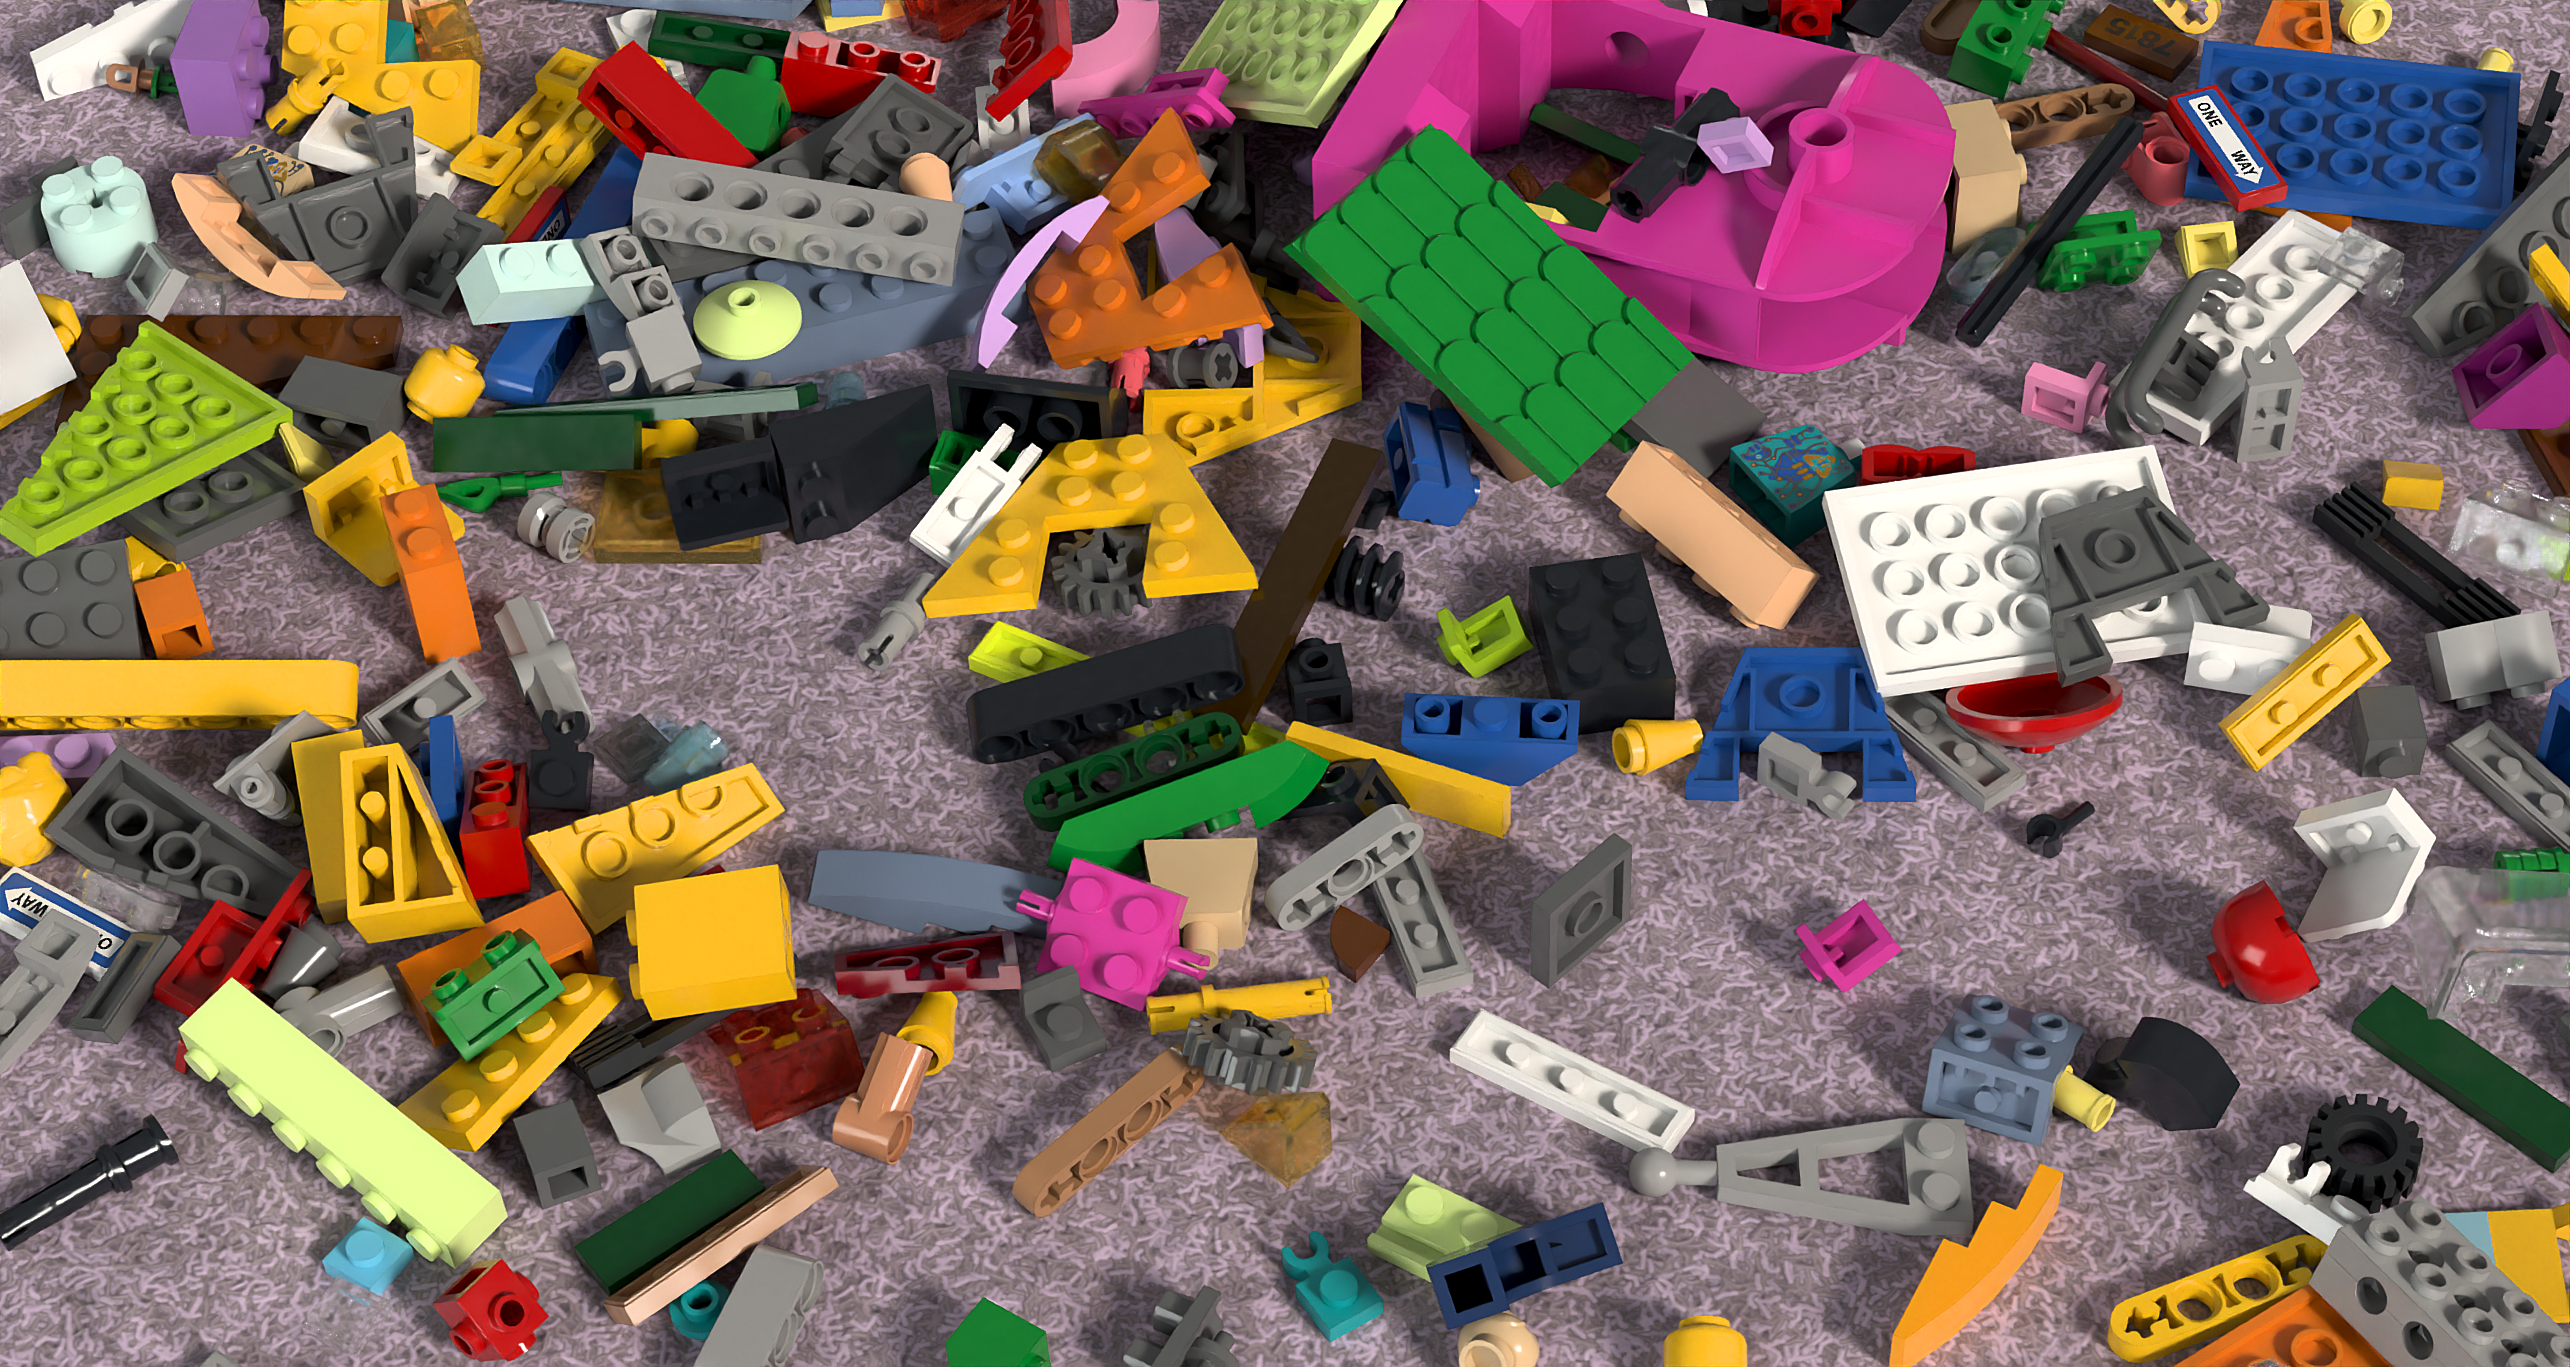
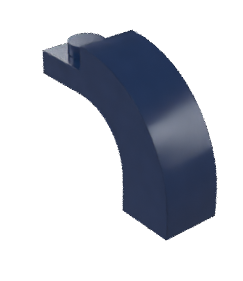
M1600 1201L1466 1246L1428 1263L1426 1269L1446 1329L1451 1330L1510 1310L1509 1305L1520 1299L1623 1264L1604 1204Z

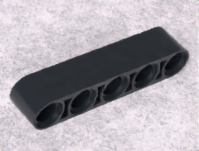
M1224 624L1203 625L978 691L969 697L965 704L973 756L979 762L988 765L1012 762L1051 751L1059 743L1075 744L1230 699L1239 694L1245 686L1236 632Z

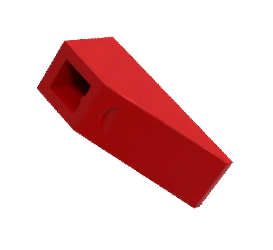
M791 30L783 58L780 83L785 90L791 111L828 118L841 115L866 100L890 72L925 94L935 92L942 59L929 57L920 51L909 50L903 52L882 48L868 41L851 42L830 38L816 31L799 32Z
M494 759L480 764L477 769L469 770L459 836L468 885L474 899L531 891L533 874L532 854L523 843L527 837L531 836L527 762L512 764V761L508 759Z

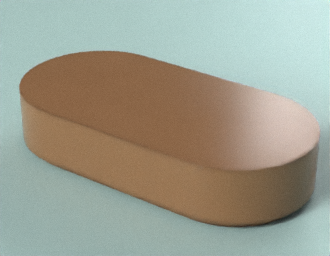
M1940 0L1921 22L1920 42L1922 46L1934 54L1954 55L1959 39L1982 0Z

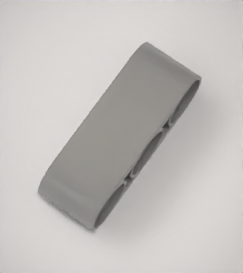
M760 1243L749 1257L693 1367H783L820 1294L824 1278L823 1262Z

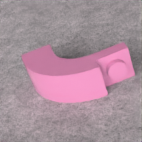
M1113 0L1116 17L1113 26L1103 35L1091 41L1072 45L1073 58L1068 69L1055 80L1048 79L1055 119L1080 115L1077 109L1082 101L1132 95L1150 79L1159 63L1162 48L1158 0Z

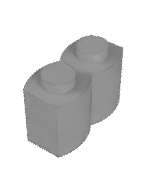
M2548 609L2424 634L2438 702L2455 699L2457 710L2492 704L2490 692L2511 688L2513 699L2548 692L2547 680L2563 677Z

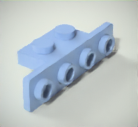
M1088 112L1070 121L1067 118L1063 119L1052 130L1040 136L1032 134L1021 145L1009 151L1002 149L996 152L987 162L977 167L972 165L965 167L951 183L953 202L965 204V210L982 202L990 208L997 207L1002 221L1012 227L1019 235L1083 203L1091 188L1062 162L1072 158L1080 151L1096 119Z

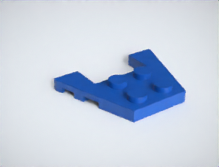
M1746 647L1720 703L1721 711L1712 730L1707 731L1700 747L1701 755L1694 770L1689 771L1685 780L1686 800L1739 801L1740 754L1743 751H1759V745L1773 731L1792 742L1805 745L1812 752H1863V802H1916L1915 777L1912 770L1909 771L1898 735L1896 731L1892 730L1885 712L1883 698L1880 692L1877 693L1862 647Z

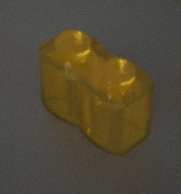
M1086 119L1047 136L1033 163L1043 180L1056 192L1069 197L1072 206L1075 207L1097 197L1129 156L1121 153L1116 141L1107 130L1098 123Z

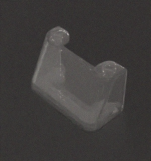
M2437 866L2428 870L2416 880L2407 899L2406 909L2428 1019L2459 1021L2462 1014L2460 1006L2470 998L2483 995L2485 1003H2497L2505 984L2570 987V873Z

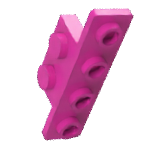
M1216 67L1154 75L1144 94L1082 101L1077 109L1080 115L1088 112L1096 119L1091 130L1097 136L1108 141L1144 138L1170 106L1181 117L1187 132L1231 127L1236 119V116L1221 103L1220 96L1229 79Z

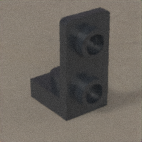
M1371 758L1329 765L1309 795L1294 809L1276 821L1341 811L1354 827L1387 805L1401 804L1408 810L1410 805L1376 759Z

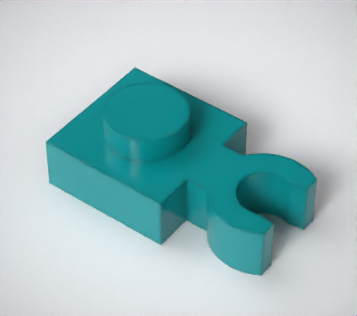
M1317 1231L1309 1233V1247L1315 1254L1311 1258H1298L1288 1246L1281 1249L1282 1267L1285 1273L1290 1278L1300 1281V1283L1295 1285L1296 1299L1329 1342L1384 1313L1383 1299L1349 1256L1335 1264L1330 1261L1329 1243L1321 1233Z

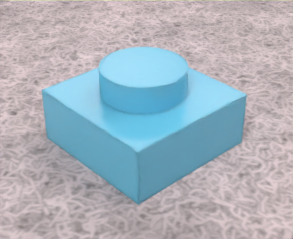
M363 1217L322 1262L326 1274L370 1300L375 1301L415 1258L410 1243Z

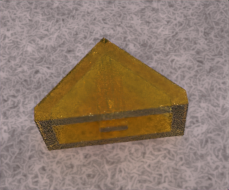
M1324 1091L1262 1096L1220 1132L1227 1141L1289 1189L1332 1153L1330 1101Z

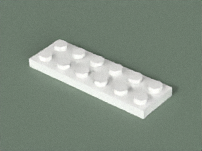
M2289 209L2227 269V271L2239 276L2245 282V293L2239 298H2231L2218 290H2210L2209 292L2219 296L2225 302V314L2219 318H2212L2196 310L2184 329L2213 349L2220 358L2215 369L2210 371L2211 375L2206 384L2201 386L2202 390L2197 399L2191 402L2186 401L2155 379L2146 394L2147 402L2163 418L2165 423L2164 429L2200 447L2242 406L2247 379L2241 365L2244 347L2249 346L2254 351V358L2258 362L2271 363L2273 359L2270 358L2269 352L2270 338L2285 336L2294 354L2379 270L2382 254L2294 209ZM2132 362L2109 383V387L2112 388L2111 395Z

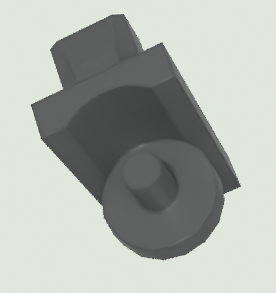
M1204 1285L1197 1297L1193 1298L1166 1290L1156 1305L1152 1318L1153 1329L1170 1336L1164 1346L1141 1336L1134 1338L1124 1354L1123 1367H1239L1236 1358L1230 1352L1235 1339L1230 1333L1221 1331L1224 1327L1223 1321L1215 1309L1222 1299L1221 1292Z

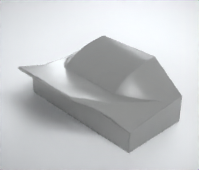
M676 1054L619 1080L617 1087L597 1095L620 1144L636 1148L651 1156L658 1163L665 1179L711 1161L723 1154L708 1109L684 1061Z

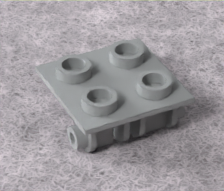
M306 710L302 711L299 715L289 716L275 726L271 733L272 737L256 750L235 758L227 766L226 774L212 785L220 792L268 818L276 820L285 827L299 826L304 821L299 791L296 787L297 779L291 743L342 732Z

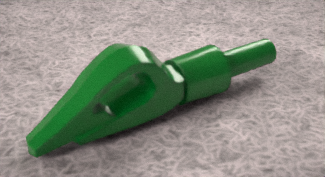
M525 472L501 476L500 478L484 477L447 483V486L436 487L440 500L468 512L484 513L496 501L503 498L529 496L528 490L562 486L563 477L561 472L526 477Z

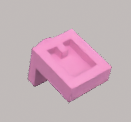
M2096 361L2088 376L2084 379L2034 362L2025 376L2021 414L2082 434L2093 416L2101 418L2105 413L2112 392V388L2105 385L2108 365Z

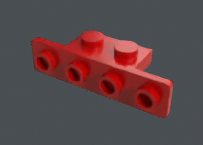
M302 868L264 923L218 899L156 983L153 998L191 1017L231 977L253 993L255 985L251 982L261 969L270 972L285 943L283 937L290 927L294 926L300 929L309 918L315 906L316 897L311 895L313 884L312 872ZM181 1037L177 1046L174 1069L186 1074L191 1067L184 1059V1055L188 1050Z

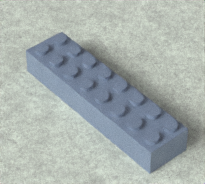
M997 207L964 214L962 244L952 287L784 259L768 260L673 283L672 285L685 312L683 319L702 361L701 375L694 377L695 382L702 380L732 387H749L759 370L770 372L773 383L974 334L978 319L993 287L1014 260L1016 253ZM744 280L768 281L786 288L797 298L802 313L800 330L786 347L772 355L753 360L726 359L706 350L696 338L693 326L696 308L708 294L724 285ZM1025 282L1001 313L1014 324L1029 321ZM610 298L583 305L591 350L606 397L649 395V390L641 372L636 376L635 384L630 391L620 396L610 395L608 386L614 382L621 381L625 376V372L617 365L600 370L598 358L609 351H622L630 348L625 336V327L629 320L619 311ZM693 386L682 392L691 391ZM660 390L652 394H661L664 393V391Z

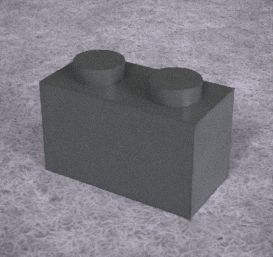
M305 355L277 398L279 402L293 410L294 427L318 443L357 452L389 431L398 436L412 414V411L407 407L409 398L404 391L403 376Z

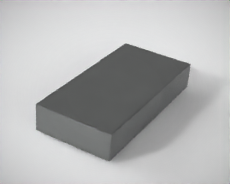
M132 932L72 1021L70 1029L85 1041L119 1044L154 992L156 983L183 947L168 934Z

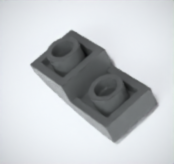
M72 155L29 178L28 184L32 194L0 211V234L6 252L15 260L24 258L50 240L41 211L42 185L52 175L64 174L79 167L77 160Z

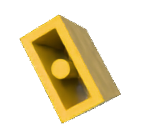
M778 864L634 886L635 909L626 911V926L631 946L638 947V963L629 965L630 986L634 999H643L653 1021L797 999L789 891Z

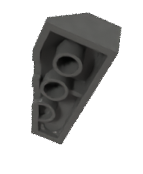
M120 744L44 830L46 837L93 869L214 905L220 899L242 912L264 921L302 870Z

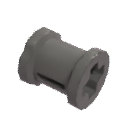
M1216 342L1210 345L1209 348H1198L1190 343L1189 345L1171 348L1166 358L1167 378L1170 385L1175 389H1191L1195 385H1207L1209 388L1215 389L1231 388L1237 377V355L1228 343Z

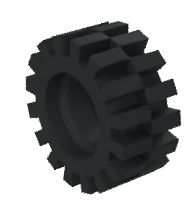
M2356 1094L2354 1104L2350 1105L2346 1095L2335 1098L2333 1108L2328 1103H2325L2319 1108L2317 1117H2312L2302 1161H2304L2303 1173L2306 1177L2313 1163L2326 1162L2330 1165L2331 1171L2320 1192L2327 1189V1196L2335 1197L2336 1195H2341L2359 1204H2367L2369 1214H2375L2380 1212L2382 1201L2390 1208L2399 1204L2401 1196L2407 1199L2412 1192L2422 1158L2423 1138H2417L2420 1128L2415 1120L2405 1124L2407 1111L2400 1106L2392 1113L2387 1111L2389 1100L2378 1097L2376 1106L2367 1104V1094ZM2346 1143H2365L2380 1150L2385 1155L2386 1161L2377 1165L2358 1164L2344 1157L2338 1148Z

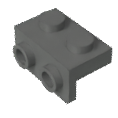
M435 192L431 195L381 276V280L406 303L452 322L464 303L456 277L483 245L500 244L506 233L496 223L458 209L444 195Z

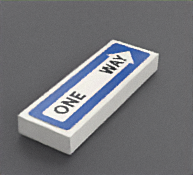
M12 867L0 879V929L21 941L52 908L99 932L101 939L84 972L85 975L98 982L132 932H139L18 867Z

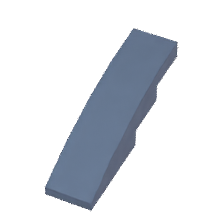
M818 850L815 856L807 903L914 934H921L925 925L929 922L971 935L985 934L990 926L993 925L1046 940L1047 922L1018 913L1016 910L1017 902L1039 907L1019 899L1022 891L1026 888L1055 900L1060 894L1062 881L1002 866L943 856L879 850Z

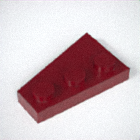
M1013 930L834 954L838 995H851L856 999L875 998L885 993L1022 989Z

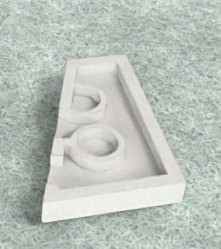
M334 95L300 141L298 160L315 164L318 168L325 171H339L353 176L382 168L365 129L366 119L376 115L371 113L364 119L348 111V101ZM413 135L417 196L429 200L431 195L436 192L449 199L463 178V175L451 172L449 163L456 155Z

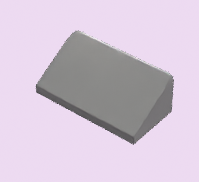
M451 656L364 715L356 729H361L363 736L374 746L399 743L409 756L420 748V742L430 741L429 717L453 715L455 724L486 703L487 699L457 660Z

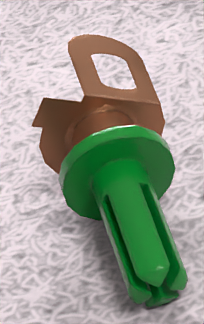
M142 58L138 67L114 63L107 68L106 81L108 85L114 89L136 92L135 103L142 89L151 90V97L155 99L159 98L161 91L179 94L177 86L172 85V83H176L174 75L165 74L164 64H157L154 70L145 69V59ZM116 71L131 72V83L117 82L115 80Z

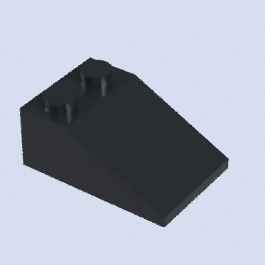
M929 384L768 424L769 435L775 452L780 490L789 518V527L796 545L813 540H824L833 535L852 530L930 475L929 465L938 444L932 390Z

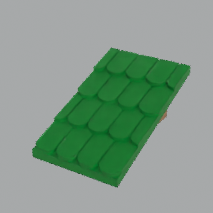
M1432 124L1420 128L1282 248L1448 397L1511 483L1537 475L1550 488L1561 485L1695 357L1634 296L1628 298L1578 248L1568 246L1501 179L1495 181L1446 132L1436 129Z

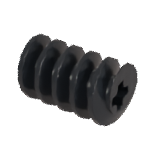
M1354 535L1346 547L1342 548L1319 596L1328 600L1336 598L1338 604L1350 608L1355 605L1358 612L1366 615L1375 613L1378 620L1386 622L1398 608L1405 587V572L1402 570L1404 562L1403 553L1394 551L1390 554L1387 561L1383 563V545L1374 543L1366 555H1363L1364 538Z

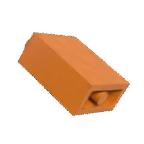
M435 483L379 497L401 588L427 666L445 661L451 656L456 658L481 651L482 648L461 560Z

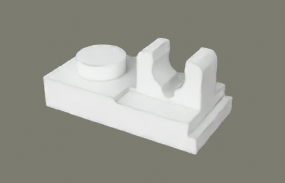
M2296 1143L2281 1146L2266 1172L2248 1179L2243 1189L2244 1191L2328 1246L2339 1228L2370 1215L2366 1208L2348 1197L2336 1195L2335 1197L2326 1196L2320 1192L2331 1171L2330 1165L2326 1162L2313 1163L2306 1177L2300 1179L2296 1177L2297 1171L2294 1161L2301 1150V1146Z

